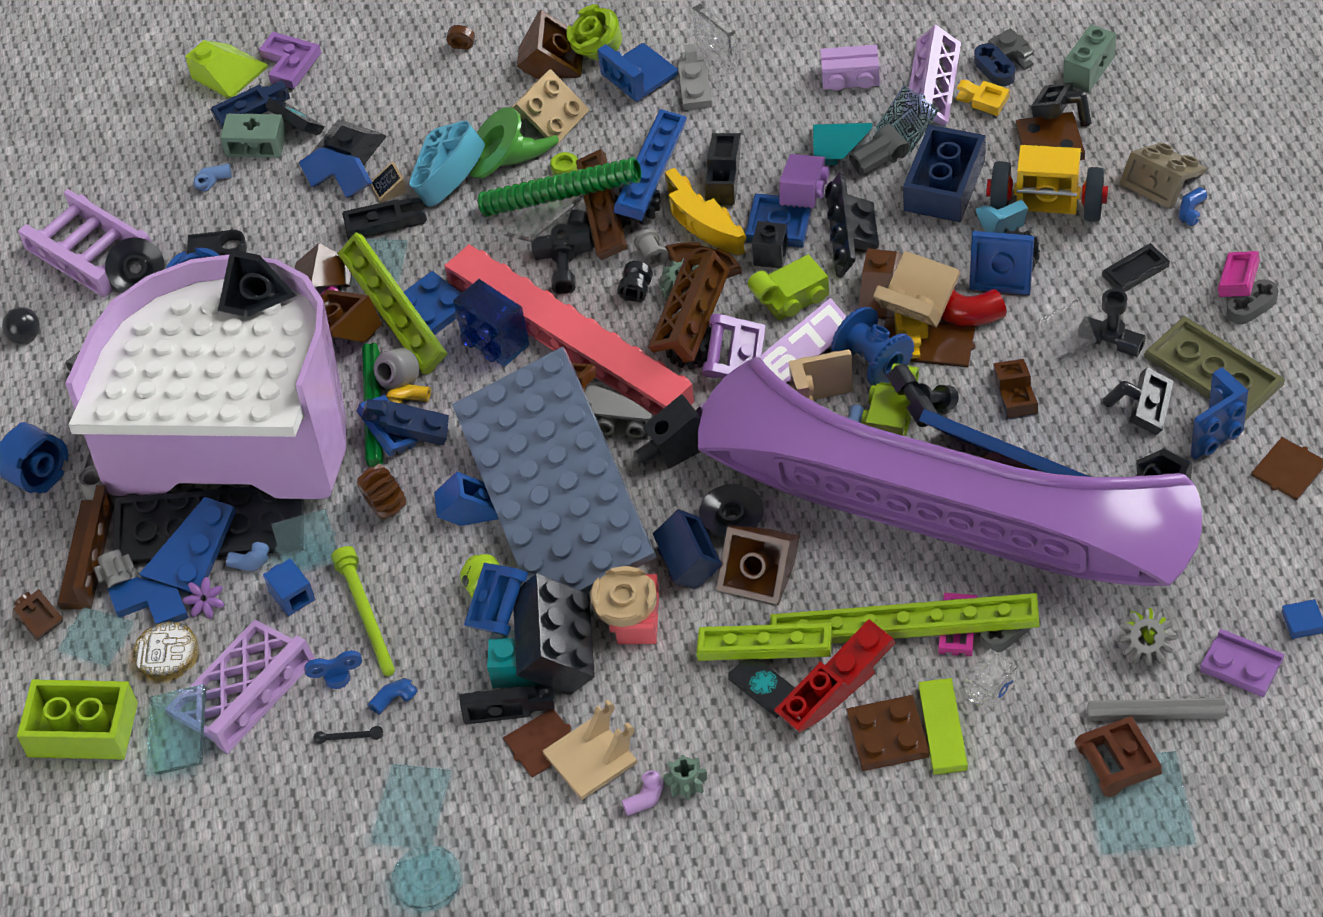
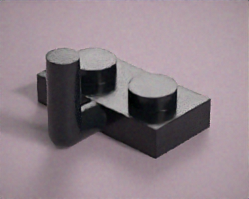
M1073 83L1045 85L1031 106L1033 117L1043 116V119H1053L1062 114L1067 104L1076 103L1080 126L1092 124L1087 95L1084 91L1074 92Z
M1146 367L1140 373L1137 386L1128 381H1121L1103 398V404L1109 408L1113 407L1125 395L1133 398L1134 403L1129 422L1154 435H1158L1164 428L1174 381Z

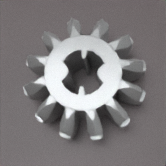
M1144 608L1142 620L1138 618L1135 612L1130 613L1129 617L1134 626L1127 622L1121 623L1120 627L1130 634L1119 635L1118 642H1130L1129 645L1122 649L1123 655H1128L1135 651L1132 663L1137 664L1142 655L1146 656V667H1151L1153 655H1155L1160 663L1165 662V657L1160 651L1161 649L1167 653H1173L1174 647L1164 641L1176 640L1177 634L1164 632L1171 628L1173 622L1167 620L1160 625L1159 621L1163 614L1161 611H1157L1152 620L1149 619V609ZM1142 630H1148V634L1151 630L1156 634L1153 638V645L1147 646V642L1144 645L1139 642Z

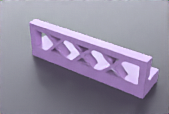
M934 25L917 39L908 89L911 92H908L907 101L917 100L916 113L918 114L919 97L921 113H924L922 101L923 103L925 101V103L929 104L927 117L940 126H945L949 121L961 42L937 25ZM942 42L950 47V53H947ZM939 61H942L947 73L943 72ZM936 81H939L944 91L943 93H940L935 83ZM916 101L906 102V103H907L908 105H912V104L915 105V104H916ZM932 101H935L940 112L932 108L933 112L930 116ZM924 104L925 113L927 112L926 107L928 106V104ZM912 108L904 114L906 121L910 124H914V121L917 122L916 119L919 120ZM926 114L919 115V118L921 119Z

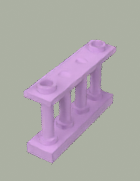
M67 189L64 191V195L69 208L43 230H35L25 224L18 230V233L27 251L105 298L113 291L105 271V264L96 267L90 262L116 239L121 241L137 237L150 242L151 239L143 230L134 229L92 204L84 195H77ZM77 215L87 220L62 242H55L50 239ZM97 227L107 232L82 254L78 253L76 255L70 251Z

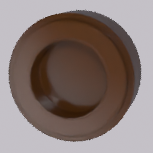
M454 25L449 28L446 41L454 49H470L474 44L475 33L466 26Z

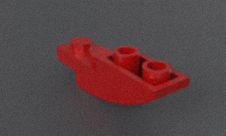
M868 619L825 665L820 661L775 708V713L799 733L813 726L830 714L875 674L873 667L896 644L893 637Z

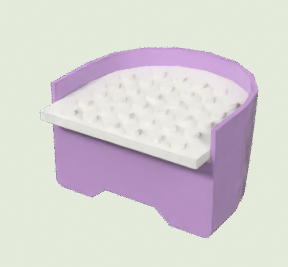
M229 255L191 259L153 273L140 280L109 303L89 330L65 383L75 409L68 424L71 433L84 434L101 484L106 485L108 493L116 496H126L132 493H136L139 496L166 494L178 483L251 484L275 498L326 499L330 497L346 452L347 419L324 301L307 275L277 259L262 257L297 296L249 317L218 311Z

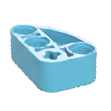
M460 121L432 130L424 140L409 180V185L428 207L437 205L456 189L471 172L482 154L485 143L468 121Z

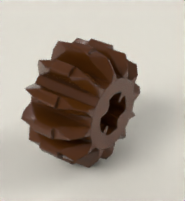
M377 464L374 467H370L358 477L357 486L360 493L379 518L385 520L390 516L393 517L405 507L406 498L404 492L394 476L383 465Z

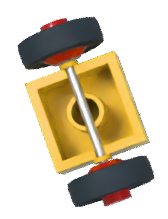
M1020 145L1017 183L1014 182L1013 186L1010 163L997 161L993 165L992 179H987L986 197H990V206L997 210L1009 205L1014 192V195H1017V201L1022 200L1028 207L1029 212L1076 214L1077 202L1081 196V203L1084 206V220L1096 222L1101 219L1102 204H1107L1108 186H1104V168L1088 167L1087 178L1081 190L1079 186L1081 148Z

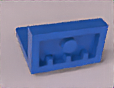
M645 43L639 44L624 55L619 51H614L607 44L597 49L601 75L636 102L678 75V69Z
M1223 367L1212 373L1209 409L1194 419L1191 457L1194 460L1204 454L1206 456L1213 454L1221 443L1228 439H1236L1244 430L1249 390Z

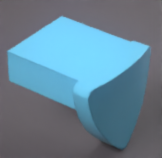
M1022 200L999 210L987 205L976 208L978 219L985 232L1003 233L1005 228L1009 231H1014L1017 227L1024 226L1028 207Z

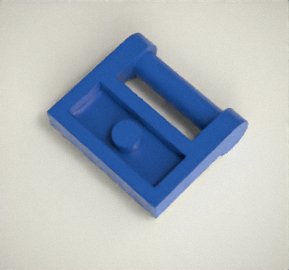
M484 563L464 625L476 630L508 637L511 628L508 624L521 584L526 582L528 572L513 567Z

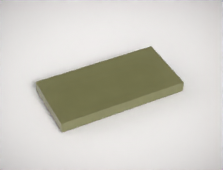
M1183 316L1144 353L1146 359L1210 399L1212 373L1223 367L1249 390L1245 421L1274 395L1285 382V378L1186 316Z

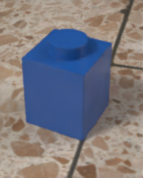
M291 558L275 565L263 574L269 593L288 617L316 600L310 582Z

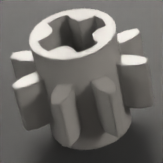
M120 550L110 551L97 558L99 566L93 568L99 584L106 582L108 588L131 580L129 573L135 571L129 554L122 556Z

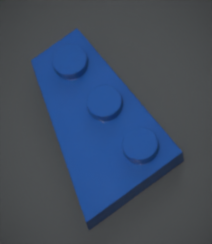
M204 497L139 573L140 577L177 588L189 594H193L188 587L190 582L201 588L203 579L210 575L236 513L234 506Z

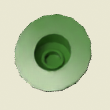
M504 107L494 112L477 131L485 146L469 175L473 178H484L492 174L500 166L514 165L546 153L559 143V138L557 135L537 140L522 137L520 133V114L512 107Z

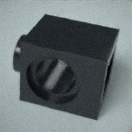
M757 221L752 240L754 266L779 269L784 267L789 248L787 224Z

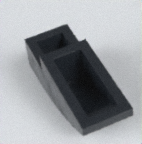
M712 133L707 156L705 201L714 198L719 205H735L741 133Z

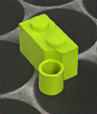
M809 254L770 274L766 271H758L747 282L748 289L767 307L778 321L786 317L795 316L801 309L813 303H820L829 295L828 275Z
M894 363V364L892 365L891 370H892L896 365H899V364H895V363ZM908 366L918 381L919 367ZM890 381L889 383H877L876 386L872 385L868 397V404L871 405L869 410L864 409L861 423L906 437L912 417L906 408L910 404L906 396L898 395Z

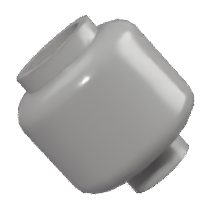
M405 348L384 351L375 360L374 375L383 388L389 390L400 388L408 384L411 385L416 381L419 375V363L416 356Z

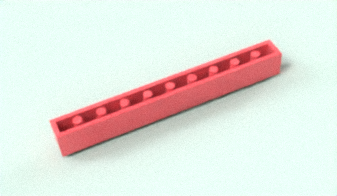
M468 244L444 265L448 283L551 350L555 351L563 347L572 363L595 364V378L637 403L653 415L658 414L681 394L691 405L694 403L693 386L688 378L683 375H677L668 369L663 362L650 358L639 347H633L626 343L618 334L610 333L602 328L594 319L586 318L578 313L572 305L562 303L551 292L543 291L535 286L527 277L519 276L506 264H500L492 259L485 251H479Z

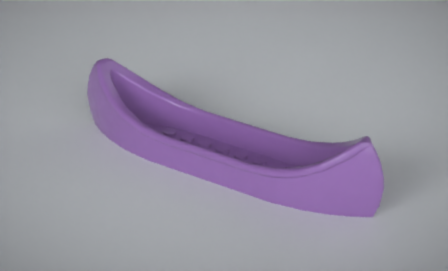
M754 357L744 362L721 380L703 407L698 428L699 451L752 479L787 494L1042 570L1076 578L1126 585L1170 586L1184 572L1196 552L1202 532L1200 497L1195 484L1184 474L1086 477L1050 474L1012 467L869 427L836 414L794 390L780 379L759 357Z

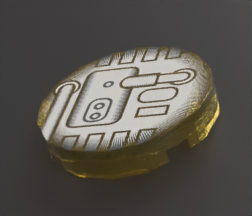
M163 622L146 629L138 637L133 648V659L138 670L146 678L160 682L175 680L183 676V672L188 668L191 669L196 664L199 656V644L196 636L189 627L178 622Z

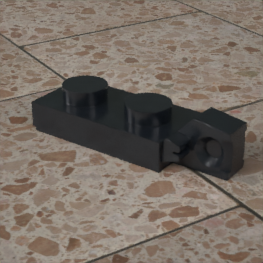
M553 686L511 687L501 690L459 694L460 708L465 725L531 717L530 713L555 709Z

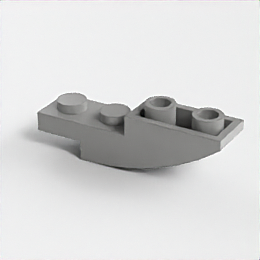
M589 384L585 387L586 397L603 435L616 433L626 434L633 438L647 437L643 427L652 419V415L632 400L610 390Z

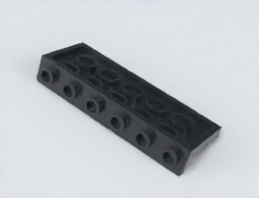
M253 485L238 488L221 486L214 490L193 488L187 490V492L173 493L168 491L166 494L143 496L132 493L127 494L125 497L115 498L113 551L120 550L122 556L129 554L133 564L149 563L204 497L234 506L236 509L217 558L227 557L229 552L247 554L252 550V544L255 542L267 544L269 547L268 553L304 551V499L275 498Z

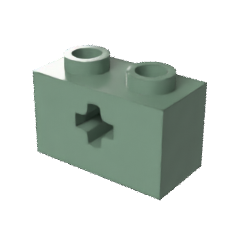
M1090 24L1064 59L1063 83H1073L1074 88L1089 93L1115 58L1116 33Z
M227 114L220 140L226 157L280 158L287 132L283 117L279 114Z

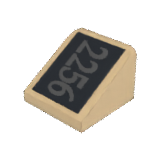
M394 162L388 164L371 180V187L380 203L407 193L404 179Z

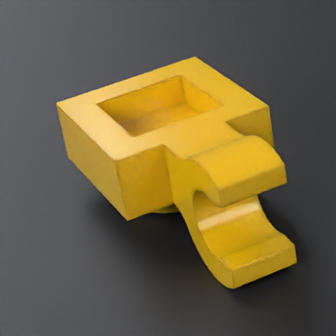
M961 79L957 86V90L960 92L956 100L965 103L972 101V108L998 116L1009 99L1010 89L984 80L978 86L968 80Z
M894 312L896 335L907 334L914 342V352L911 358H920L919 346H921V339L928 338V325Z

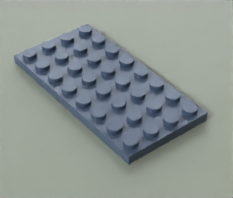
M563 347L452 404L520 570L528 572L526 581L538 573L588 593L591 591L595 580L606 575V571L621 566L638 568L657 558L571 360Z

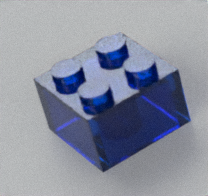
M481 279L476 280L453 300L456 310L455 317L459 324L462 342L469 348L475 347L480 350L488 361L492 363L496 361L505 367L530 346L522 306Z

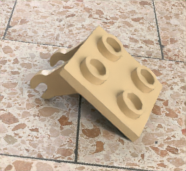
M610 700L605 701V708L603 710L598 705L590 720L542 751L546 759L581 800L638 763L637 759L629 751L630 738L635 731L630 723H625V730L621 732L617 728L614 734L609 728L610 715L615 709Z

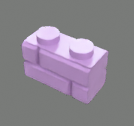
M877 45L820 49L823 90L832 89L838 91L843 88H870L871 86L880 85Z

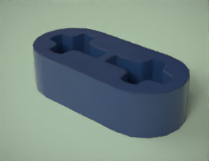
M984 43L975 48L974 64L993 84L1002 87L1014 82L1015 65L997 46Z

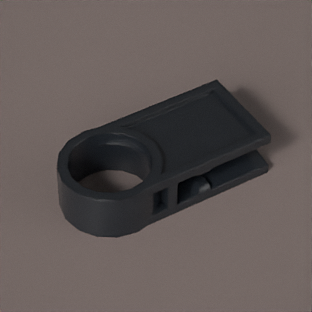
M233 229L190 234L187 240V254L196 252L195 248H207L215 251L220 256L229 255L230 249L223 248V246L232 240H239L241 243L231 249L246 252L247 243L244 234L239 230Z

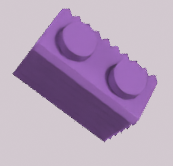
M790 154L780 178L779 203L781 206L784 204L787 206L792 205L793 207L797 205L799 208L802 206L807 208L809 206L812 209L816 204L817 198H823L824 186L829 181V167H825V157Z

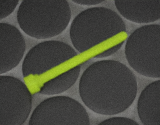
M342 546L331 554L332 563L335 570L346 578L382 673L387 677L392 676L395 673V667L356 571L359 558L354 547Z

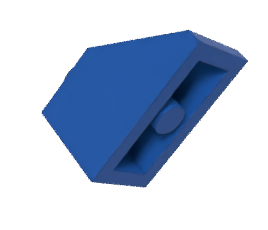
M456 471L434 492L437 518L459 526L499 519L483 481Z

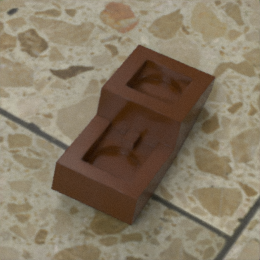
M1018 359L993 363L996 382L1007 418L1038 414V402L1031 387V375L1025 360Z

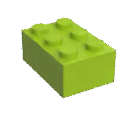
M32 679L17 738L27 757L125 760L138 702L129 681Z

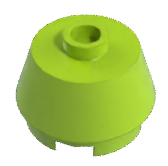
M592 4L577 12L579 17L572 26L568 25L567 38L573 51L595 61H599L597 49L607 44L614 51H617L622 43V33L617 15L610 9L600 8L597 4Z

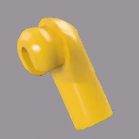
M408 384L389 390L386 397H388L389 401L403 404V399L429 402L431 387Z

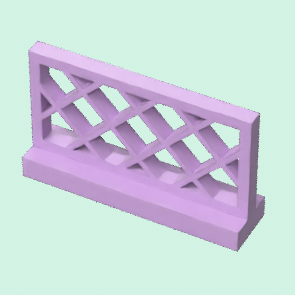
M254 619L166 711L176 721L214 741L219 749L228 754L305 673V664L315 658L305 639L297 635L292 639ZM257 632L265 636V641L249 645V640ZM285 646L277 656L271 657V649ZM265 651V659L249 662L250 654ZM243 656V664L227 668V663L232 658ZM264 669L255 679L249 680V672ZM243 674V682L227 685V677ZM220 679L219 688L205 691V686L209 681ZM242 692L233 702L227 703V695ZM221 697V705L205 709L206 700ZM198 703V711L186 714L181 712L187 704ZM220 715L209 727L205 725V718Z

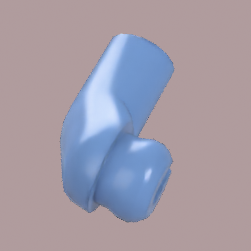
M255 542L252 544V550L247 554L229 552L226 566L240 570L256 571L268 561L269 556H267V553L269 552V547L265 543Z

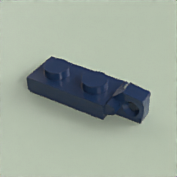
M281 80L265 87H261L259 84L212 106L210 110L220 128L223 129L227 114H263L269 111L265 107L269 98L284 102L290 99L286 85Z
M366 400L363 407L362 420L378 423L379 426L384 428L386 433L437 445L445 444L449 415L388 400Z

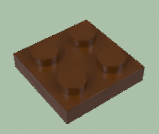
M913 695L846 708L848 722L862 771L929 758V748Z

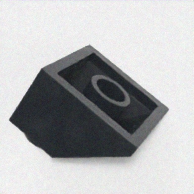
M338 119L312 152L318 148L325 147L345 155L360 158L364 166L384 141L386 135Z

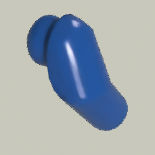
M1198 187L1182 197L1178 217L1183 224L1186 222L1188 225L1194 226L1198 223L1199 219L1197 218L1200 217V213L1194 209L1196 205L1207 199V192L1204 188Z
M399 679L384 685L367 705L370 710L380 715L397 696H401L406 702L411 700L418 692L417 687L411 684L412 680Z

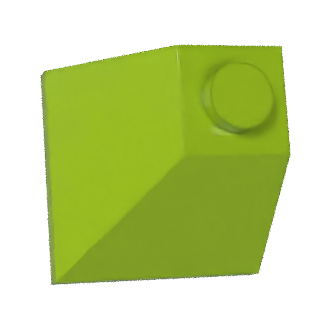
M203 40L185 55L191 78L227 98L236 96L268 68V64L230 44Z

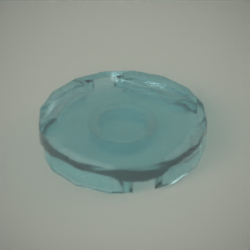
M434 845L416 847L405 853L396 863L392 873L393 889L400 903L423 913L437 911L450 904L463 882L462 870L454 854L444 847Z

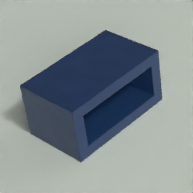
M677 509L652 533L658 545L657 550L664 558L669 569V577L677 585H684L693 589L699 588L722 566L699 516Z

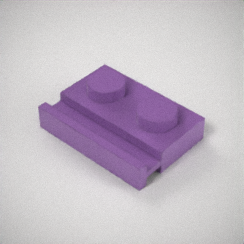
M1220 629L1217 638L1213 641L1200 665V672L1265 697L1283 662L1284 654Z

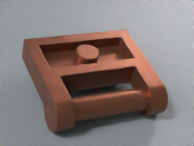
M1132 716L1085 732L1075 740V746L1079 753L1086 756L1099 778V787L1106 797L1115 796L1122 788L1162 774L1161 763ZM1106 745L1120 769L1119 772L1111 773L1097 746Z

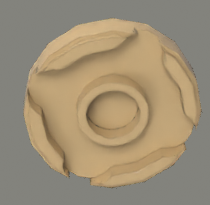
M630 566L615 567L606 571V575L595 580L590 592L592 608L597 617L609 625L618 627L636 625L645 620L654 611L657 602L655 583L652 578L650 579L645 575V572L641 569Z

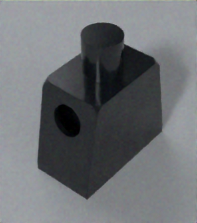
M682 394L644 425L643 429L649 442L637 449L635 453L645 467L660 457L667 468L670 469L701 452L698 450V428L701 419Z

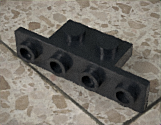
M839 172L834 180L827 184L825 198H827V218L830 222L831 230L830 241L833 247L832 261L835 264L836 276L843 277L856 260L855 248L867 251V248L877 249L879 247L874 203L863 198L848 195L845 174Z

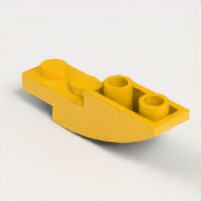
M675 167L665 171L670 212L674 218L702 241L739 256L745 254L744 242L746 241V235L740 225L736 226L733 223L728 210L725 207L721 208L714 198L705 202L701 194L696 195L686 176L682 177Z

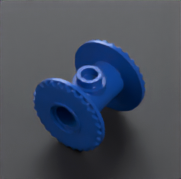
M864 306L851 312L838 326L832 338L831 352L850 350L852 356L857 353L870 363L867 370V381L871 386H876L880 382L889 383L886 375L891 371L892 365L894 363L908 365L914 352V342L907 334H898L889 338L890 332L883 326L877 325V312L871 307Z

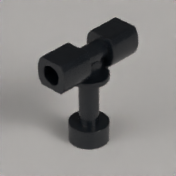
M589 228L570 231L568 238L553 240L552 234L531 238V249L535 260L551 258L557 262V272L551 277L554 293L567 294L574 292L576 288L575 275L569 272V262L573 260L574 254L593 251V239Z
M1109 289L1102 295V310L1107 314V319L1100 321L1086 316L1079 331L1080 339L1098 345L1103 340L1117 345V351L1137 358L1145 345L1146 336L1125 329V323L1120 319V315L1127 309L1128 297L1120 289Z
M906 364L896 365L886 375L897 394L906 396L910 403L906 408L919 427L929 426L919 421L924 409L938 414L936 409L952 410L958 403L959 395L955 387L951 385H938L931 390L927 384L918 383Z

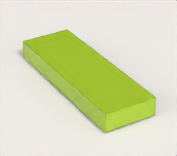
M952 678L918 682L933 775L968 771Z

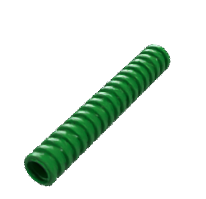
M630 157L628 160L613 161L611 164L595 165L594 168L587 167L586 169H578V171H570L569 174L565 172L561 175H553V177L539 178L536 181L530 180L528 183L521 182L512 186H504V188L491 189L487 192L482 191L478 194V208L483 216L489 217L499 213H507V211L520 210L524 207L529 208L532 205L538 206L540 203L547 204L548 202H556V200H564L565 197L569 199L573 196H581V194L596 193L598 190L614 189L615 186L631 185L632 182L636 184L641 180V167L636 158Z

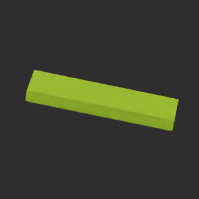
M807 623L699 627L696 655L698 661L831 657L832 624Z

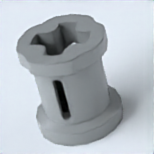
M654 229L641 231L636 235L633 242L636 249L642 252L643 262L650 266V268L666 263L669 258L667 249L661 246L659 234Z

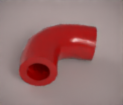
M953 289L941 318L958 326L977 327L1006 317L1007 309L1003 297L996 289L976 296H965Z

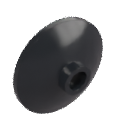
M137 237L127 238L115 244L109 251L105 261V271L108 280L121 293L146 276L165 269L164 259L160 250L152 242ZM133 264H139L141 271L139 273H132L130 267Z
M729 484L713 489L703 498L699 508V515L706 530L718 537L725 538L728 526L757 528L763 519L764 507L760 496L754 490L743 485ZM736 515V517L729 518L728 516Z

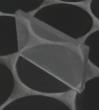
M583 194L569 199L565 197L564 200H556V202H548L547 204L540 203L538 206L532 205V207L524 210L501 228L499 232L503 236L531 242L584 200Z

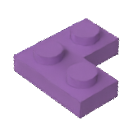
M272 32L259 48L261 58L277 62L268 74L270 82L275 84L282 80L286 87L295 89L321 54V49L318 44Z

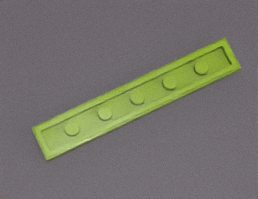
M355 232L337 253L365 294L369 295L373 305L402 346L416 356L419 370L423 374H430L448 353L363 235Z

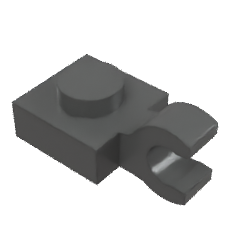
M1011 28L988 40V43L997 46L1010 60L1013 59L1024 70L1034 65L1028 58L1033 55V50L1028 46V42Z

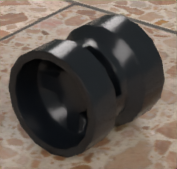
M630 261L625 264L622 272L623 278L620 280L617 288V293L622 299L632 302H642L645 300L648 293V285L653 276V270L650 266L640 261Z

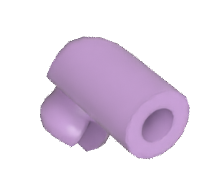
M650 770L645 772L641 778L644 784L641 787L640 793L621 800L627 816L652 808L657 804L664 789L663 780L660 779V774L657 771Z

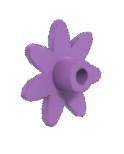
M208 577L203 579L201 588L192 582L188 584L190 591L194 595L187 596L182 601L185 604H195L191 611L192 617H196L203 609L206 617L211 619L213 616L212 606L217 608L224 607V602L215 598L221 593L223 587L215 586L210 589ZM204 596L207 597L206 601H203Z

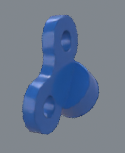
M345 651L334 659L318 658L310 660L305 664L304 671L307 677H323L328 687L340 689L349 683L351 678L349 670L359 667L362 663V657L357 651Z

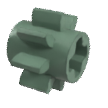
M681 755V758L674 762H668L670 773L664 774L665 786H671L673 797L679 794L690 800L691 795L696 792H704L702 782L708 780L707 771L703 768L700 769L699 758L693 760Z

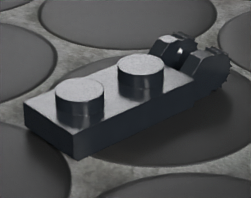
M417 197L403 200L396 199L343 211L342 215L348 240L355 232L364 237L404 228L405 226L423 225L427 221V217L422 210L424 209L422 199Z

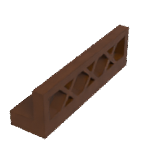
M714 250L684 258L648 345V348L653 353L673 349L684 363L694 361L710 322V316L714 312L730 272L729 268ZM699 265L691 272L693 266ZM690 286V288L682 294V292ZM681 308L680 312H678L674 317H672L673 314H675ZM671 332L669 338L663 339L668 333Z
M96 485L93 500H81L57 603L60 609H92L98 582L93 568L99 566L97 558L104 554L114 509L106 485Z

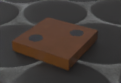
M1073 112L1062 113L1053 119H1043V116L1016 120L1015 127L1020 145L1081 148L1080 160H1085V150Z

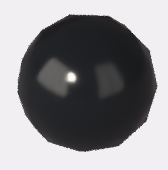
M16 307L9 310L3 318V333L11 342L17 344L28 343L34 340L39 333V318L31 309Z

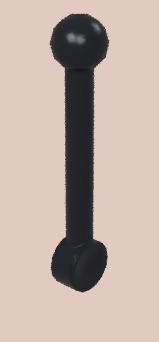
M374 726L370 731L331 734L318 731L314 734L313 740L317 744H323L326 740L366 737L378 740L383 736V729L380 726Z

